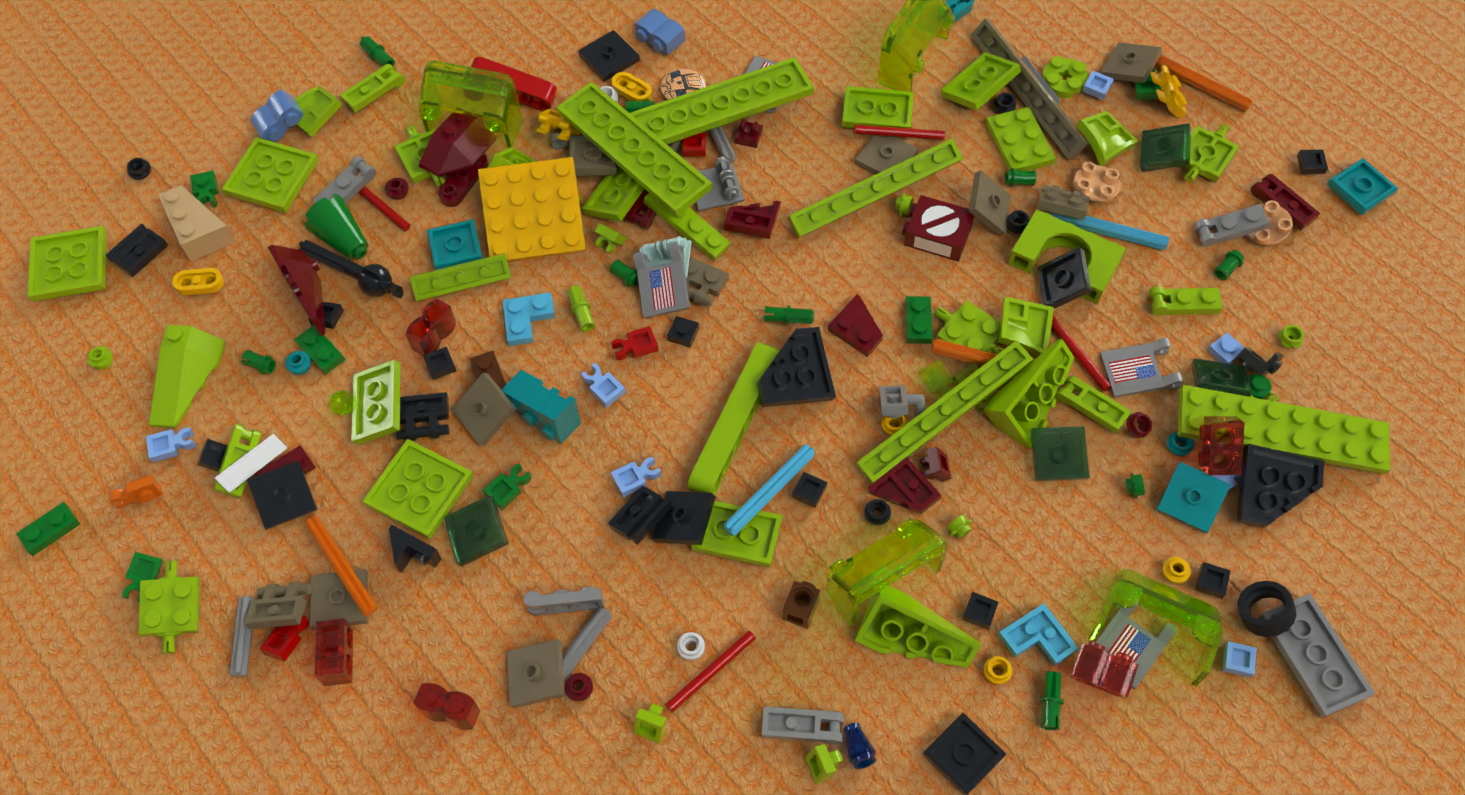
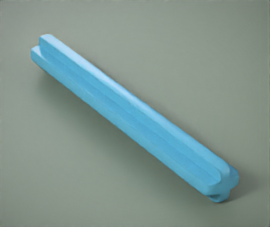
M1053 212L1050 213L1053 217L1072 223L1083 230L1165 250L1169 242V237L1087 215L1084 220Z
M807 444L803 445L725 522V531L731 536L736 535L814 457V449Z

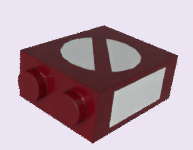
M920 195L917 204L913 203L911 206L909 217L912 218L910 222L906 221L902 230V235L905 236L904 246L959 262L975 216L969 212L968 208Z

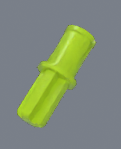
M571 286L567 291L572 304L571 311L576 315L580 330L582 332L591 331L595 328V323L589 311L591 308L590 304L586 302L580 286Z

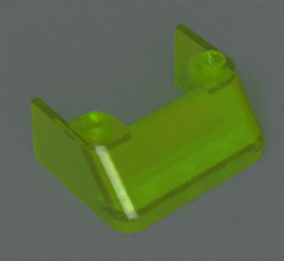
M944 0L906 1L884 34L877 83L893 90L912 92L913 78L917 73L920 74L925 64V61L922 60L923 53L933 38L938 36L947 40L949 37V31L955 16L952 15V9Z
M439 61L427 62L423 71L419 101V112L426 132L432 130L436 120L440 119L442 110L483 118L485 125L490 131L504 133L507 148L513 147L523 123L515 83L511 77L499 72Z
M909 518L903 521L897 530L845 561L840 559L829 567L830 572L827 576L826 592L851 626L855 623L859 603L913 570L928 563L935 573L940 572L948 543L940 533L919 519L912 520Z
M1130 569L1119 570L1110 583L1089 639L1094 641L1104 626L1112 604L1125 609L1132 608L1137 604L1191 628L1196 640L1205 645L1191 685L1197 687L1209 674L1223 635L1220 611L1209 603Z

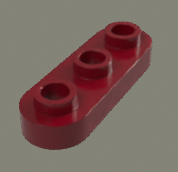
M486 154L472 168L450 174L438 191L440 201L444 206L455 207L463 201L479 179L478 169L488 167Z

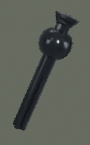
M308 240L299 243V250H303L307 256L313 257L315 260L358 280L361 291L366 295L381 297L386 293H392L397 298L403 297L402 287L392 282V276L386 267L380 264H370L363 267Z

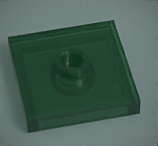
M1190 123L1142 131L1141 171L1146 172L1190 165L1192 130Z
M1193 359L1191 368L1195 387L1251 397L1252 392L1244 366Z
M1084 426L1032 428L1030 430L1035 481L1085 480L1090 478Z
M491 495L443 517L457 564L460 566H464L509 544L495 499Z

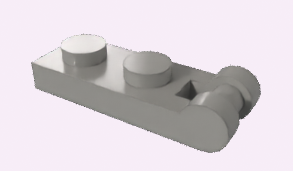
M355 156L351 160L350 166L319 193L313 201L316 203L324 197L329 200L334 198L332 194H337L347 203L374 178L376 170L371 165H366V161L361 156Z
M1258 204L1209 220H1198L1194 223V228L1197 233H1200L1201 237L1199 240L1202 246L1208 247L1267 229L1270 223L1262 205ZM1214 229H1215L1216 233H1211V232H1210V230H1214Z
M584 587L580 591L574 592L557 590L553 594L539 595L536 591H529L524 596V603L531 615L541 616L604 608V597L602 590L595 587Z
M764 707L762 738L840 745L843 743L840 725L843 724L844 714L834 711ZM821 722L829 724V731H820Z

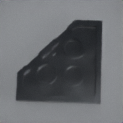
M819 327L795 329L758 380L757 388L762 407L832 401L836 397Z
M1247 444L1243 450L1237 522L1264 528L1274 522L1275 519L1323 487L1325 461Z

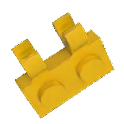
M1163 65L1161 66L1162 71L1155 74L1151 72L1150 75L1153 83L1161 86L1162 91L1156 90L1158 99L1165 102L1168 110L1180 119L1187 115L1184 106L1187 102L1183 94L1179 92L1178 88L1181 85L1175 75L1171 76L1168 67Z
M547 109L539 113L538 122H541V126L536 129V132L546 135L550 129L560 128L562 131L557 135V138L568 141L571 135L579 136L581 134L558 114V111Z

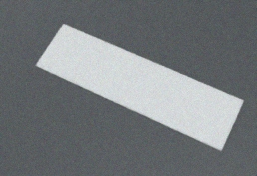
M272 434L216 476L215 479L230 493L285 451L287 447Z

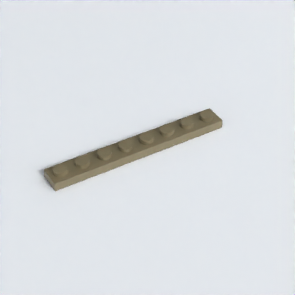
M985 18L971 34L972 38L983 52L1020 64L1021 72L1009 82V85L1024 104L1030 107L1035 118L1065 156L1073 160L1089 144L1088 141L994 24Z

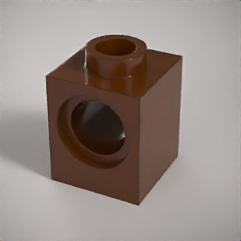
M794 581L782 610V620L808 629L819 602L820 590L816 589V586L812 583ZM803 598L806 599L809 602V604L806 606H799L795 603V601L797 599Z

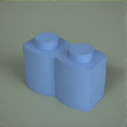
M651 9L634 24L637 39L652 45L653 49L658 53L669 55L685 41L684 28L676 21L668 19L656 9Z
M281 89L268 99L266 105L253 113L250 121L262 139L277 142L285 135L288 128L299 122L303 112L293 96Z

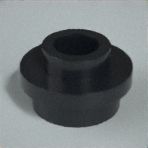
M1006 92L999 94L993 103L994 109L1001 114L1014 111L1017 105L1015 97Z
M134 158L127 164V173L134 180L146 178L152 170L149 162L142 158Z
M1016 210L1007 217V228L1014 233H1023L1030 219L1024 211Z
M875 499L865 506L864 516L873 525H883L890 519L891 508L885 501ZM880 511L882 515L875 516L873 512Z

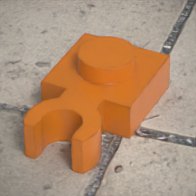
M152 475L125 484V489H115L109 492L110 502H115L117 509L127 506L132 501L139 504L141 502H149L155 497L163 495L161 485Z

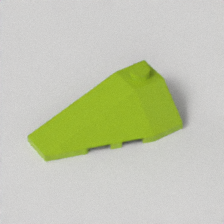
M167 325L160 345L149 421L150 427L176 429L191 407L193 397L199 389L202 390L207 384L205 380L211 371H215L220 365L226 345L224 340L192 326Z
M1063 339L1055 341L1000 389L984 409V412L997 429L1026 448L1031 449L1045 431L1048 421L1045 419L1050 408H1054L1057 402L1054 399L1059 386L1064 385L1075 358Z
M883 582L879 584L870 600L854 640L879 653L889 654V652L905 654L907 658L915 659V657L933 659L936 663L965 668L969 667L981 647L979 641L906 593Z

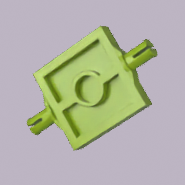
M1221 124L1216 132L1208 131L1198 125L1174 159V162L1189 169L1188 173L1184 176L1186 182L1190 178L1188 183H1192L1198 174L1214 182L1218 181L1240 147L1224 137L1230 129L1228 125L1224 128L1225 124Z
M410 125L411 130L407 126L406 132L410 138L394 147L411 180L415 184L432 177L436 186H441L440 182L443 185L445 180L442 176L438 177L419 167L423 153L436 129L418 134L414 125Z
M968 300L953 314H950L941 306L935 311L934 315L946 322L945 326L937 334V339L997 355L1004 350L998 346L1000 322Z
M175 560L165 562V577L156 580L140 581L138 635L140 637L157 636L163 638L162 654L175 653V637L186 633L199 632L200 578L198 576L183 578L177 576L178 561Z

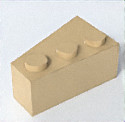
M179 185L158 194L178 241L190 261H194L236 242L227 225L183 186Z

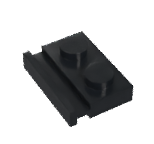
M141 223L109 251L106 257L124 272L134 277L162 252L168 244L162 237L147 229Z
M642 486L608 524L613 531L638 545L673 506L668 499L665 500L661 495Z

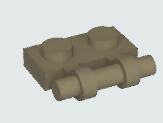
M1043 185L1037 209L1084 220L1090 196L1083 195L1081 191L1074 190V192L1060 189V186L1053 185V187Z
M690 257L686 278L688 297L693 299V302L696 304H705L711 307L714 298L708 295L712 294L716 297L720 295L729 280V273ZM691 285L693 287L698 288L699 290L697 291L695 289L690 288L689 286Z
M298 581L290 582L289 585L284 586L268 584L266 587L258 588L257 597L259 599L251 601L244 624L248 629L300 625L307 603L302 595L311 594V584H302Z

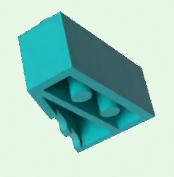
M520 370L501 389L502 392L514 405L515 411L522 415V419L529 426L533 427L535 425L541 429V433L548 440L552 441L554 439L562 444L581 424L575 398L569 396L565 399L559 396L560 391L552 387L548 390L543 386L542 380Z

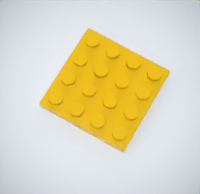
M573 157L478 169L489 257L505 253L507 262L586 251Z

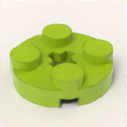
M1055 56L1044 67L1042 77L1059 98H1071L1078 92H1080L1079 94L1082 93L1083 87L1088 80L1087 66L1082 61ZM1062 76H1067V80H1063Z

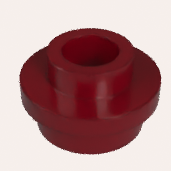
M393 178L385 185L386 194L394 200L405 198L409 190L408 183L403 178Z
M1135 412L1129 415L1126 423L1128 432L1135 438L1147 436L1152 430L1151 418L1142 412Z
M584 673L571 675L565 683L566 695L576 702L588 699L593 692L591 678ZM576 683H583L584 686L581 690L577 691L574 689Z

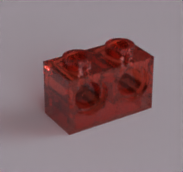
M1204 416V424L1200 425L1199 429L1202 451L1198 452V464L1208 475H1241L1245 423L1237 416ZM1226 428L1224 435L1216 437V432L1219 429ZM1224 454L1220 462L1214 463L1217 455Z
M345 618L316 622L315 677L323 686L353 683V629Z

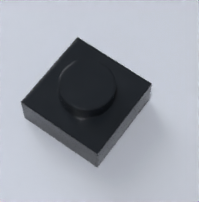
M1300 150L1298 152L1297 159L1301 174L1326 173L1328 166L1324 150Z
M323 302L325 328L334 329L344 310L341 304ZM309 318L310 324H311V326H313L314 324L312 323L311 319Z
M676 316L667 334V340L691 348L699 330V323Z
M447 347L423 355L433 380L456 372Z
M207 439L204 442L197 465L219 472L227 445Z
M803 472L792 492V498L816 508L827 488V482Z
M1203 562L1199 569L1195 590L1223 599L1226 595L1231 570Z
M972 592L962 620L989 630L999 602Z

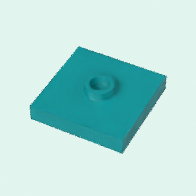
M1364 158L1331 178L1327 183L1334 192L1362 216L1394 195L1399 189Z
M474 219L427 230L435 270L483 258Z
M1179 462L1156 510L1207 534L1231 484Z

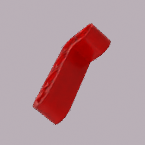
M476 57L466 77L464 94L471 100L480 101L487 91L531 108L545 111L551 109L557 93V87L553 83L484 57Z

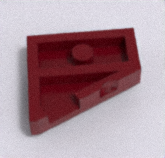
M773 201L772 206L760 207L759 203L730 207L724 222V230L770 239L781 208V201Z
M858 294L828 325L829 332L866 357L872 353L883 339V334Z
M908 457L904 458L868 487L870 494L918 514H923L942 498L941 494Z

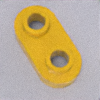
M619 72L612 77V88L620 96L629 101H646V99L651 101L652 88L648 83L628 72Z
M215 268L189 269L175 274L172 284L181 295L210 294L219 291L223 287L224 278Z

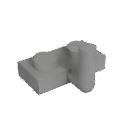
M905 385L879 387L882 416L899 418L902 415H908V405L914 404L915 417L925 410V397L922 394L906 395Z

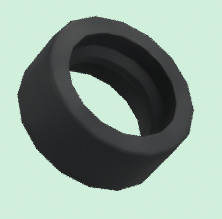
M1267 580L1255 582L1241 592L1237 601L1238 613L1242 623L1247 630L1255 635L1263 637L1278 636L1288 631L1295 622L1297 613L1293 597L1286 587L1277 582ZM1275 598L1283 602V611L1272 619H1255L1250 614V608L1261 599Z

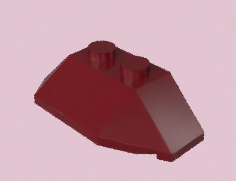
M457 107L433 132L419 162V167L438 177L445 176L446 173L472 168L495 143L497 137L488 121Z

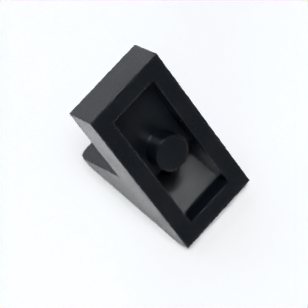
M391 525L389 533L395 565L400 572L405 569L412 558L423 566H426L428 563L435 568L437 567L442 558L436 548Z

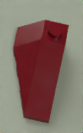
M276 245L268 246L285 280L321 336L325 335L322 286L317 271L320 270L317 262L313 257L309 259L303 250Z

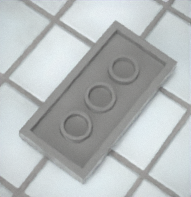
M1309 593L1295 599L1297 615L1294 624L1288 631L1271 638L1321 718L1323 719L1372 697L1375 692L1312 595ZM1284 605L1262 613L1259 619L1267 620L1278 616L1283 611Z

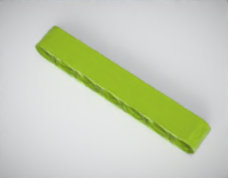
M760 342L756 343L690 475L687 484L688 489L695 492H711L714 495L716 494L761 402L757 382L779 353V349Z

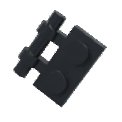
M447 392L400 397V424H406V429H400V431L396 432L397 440L409 439L416 441L417 438L421 437L436 439L440 438V435H449V425H439V420L449 419V397ZM429 421L428 427L416 428V423Z

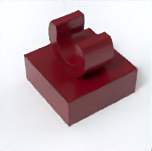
M746 119L741 120L735 136V144L757 148L763 133V125L758 124V122H746Z
M937 446L927 449L928 457L921 458L919 463L924 467L930 465V468L922 472V474L927 479L936 477L942 482L952 479L948 456Z

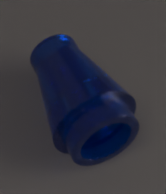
M855 722L846 725L843 730L846 737L849 763L853 764L855 769L871 766L876 762V750L862 731L859 723Z

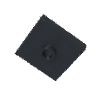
M614 30L578 50L579 57L604 82L640 61L639 54Z
M1080 247L1037 267L1043 304L1046 306H1051L1055 309L1092 292L1085 253Z
M300 461L247 480L266 530L318 510Z
M666 491L664 499H668L673 507L656 524L652 539L656 543L702 545L716 496L711 492Z
M962 713L923 752V755L963 795H968L1006 756V753L967 715Z

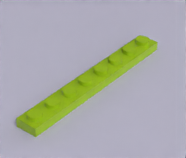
M953 138L789 215L788 220L799 239L960 162L963 157Z
M1016 340L860 459L856 466L873 484L904 458H909L1033 361V358Z

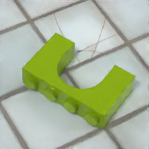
M1036 209L1015 244L1008 265L1031 274L1041 255L1048 249L1066 247L1074 250L1080 247L1085 253L1092 292L1081 297L1098 305L1121 263L1126 248Z

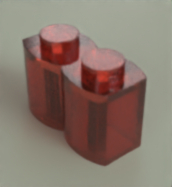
M434 299L424 308L422 316L415 319L409 325L406 337L413 351L422 356L434 352L439 348L441 340L452 333L456 326V319L451 306L439 299Z
M1089 641L1088 645L1082 644L1070 678L1124 699L1128 698L1138 668V664L1133 662L1134 658L1122 652L1112 655L1105 652V646L1096 642Z
M434 683L421 684L413 702L427 719L437 722L447 721L451 726L461 730L473 729L480 713L476 702L469 695L458 691L447 692L443 687Z

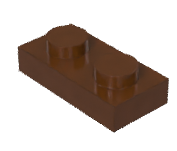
M493 350L469 358L477 379L482 373H487L500 389L506 385Z

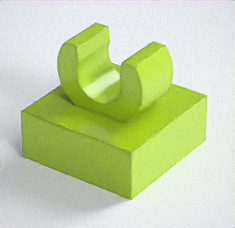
M601 223L598 224L595 232L602 235L596 240V246L602 248L604 242L608 241L606 251L609 253L614 252L616 243L624 245L628 238Z
M653 703L649 711L640 708L635 717L634 734L661 743L666 726V718L661 715L664 707Z
M825 744L815 746L805 757L816 785L826 782L837 771V763L844 761L839 750L829 753Z

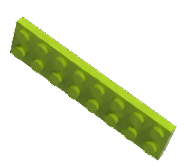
M796 57L651 105L630 114L665 144H670L814 94V86Z
M592 81L556 107L558 114L676 217L713 189L711 181Z
M1183 385L1179 389V437L1244 448L1247 444H1253L1325 461L1326 464L1380 474H1386L1390 471L1389 422Z

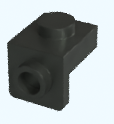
M1244 348L1238 354L1243 359L1241 364L1251 372L1256 370L1261 375H1267L1268 373L1273 375L1283 364L1280 362L1284 357L1281 353H1275L1267 362L1251 348Z

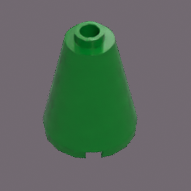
M332 194L334 198L329 200L326 197L320 199L307 211L305 216L308 219L307 222L303 221L304 227L348 259L359 260L363 258L368 252V243L345 200L337 194Z

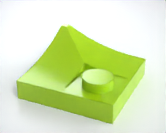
M322 87L312 88L295 98L296 103L303 112L302 118L296 125L313 137L343 104Z
M1108 111L1084 118L1076 126L1091 145L1101 166H1104L1120 154L1133 149L1139 142Z
M1005 297L1002 301L998 343L1011 345L1017 340L1028 353L1038 357L1048 348L1054 307Z

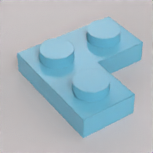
M551 292L503 300L509 346L533 343L531 322L555 318Z
M1045 604L1040 605L998 634L1014 658L1038 644L1054 666L1079 650L1078 646Z

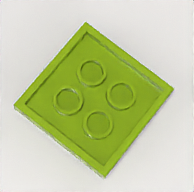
M255 137L222 187V191L227 196L287 213L318 163L317 154Z
M104 226L32 237L30 240L27 297L34 302L106 289L107 231Z
M407 439L362 502L366 507L430 540L473 479L474 474L459 464Z

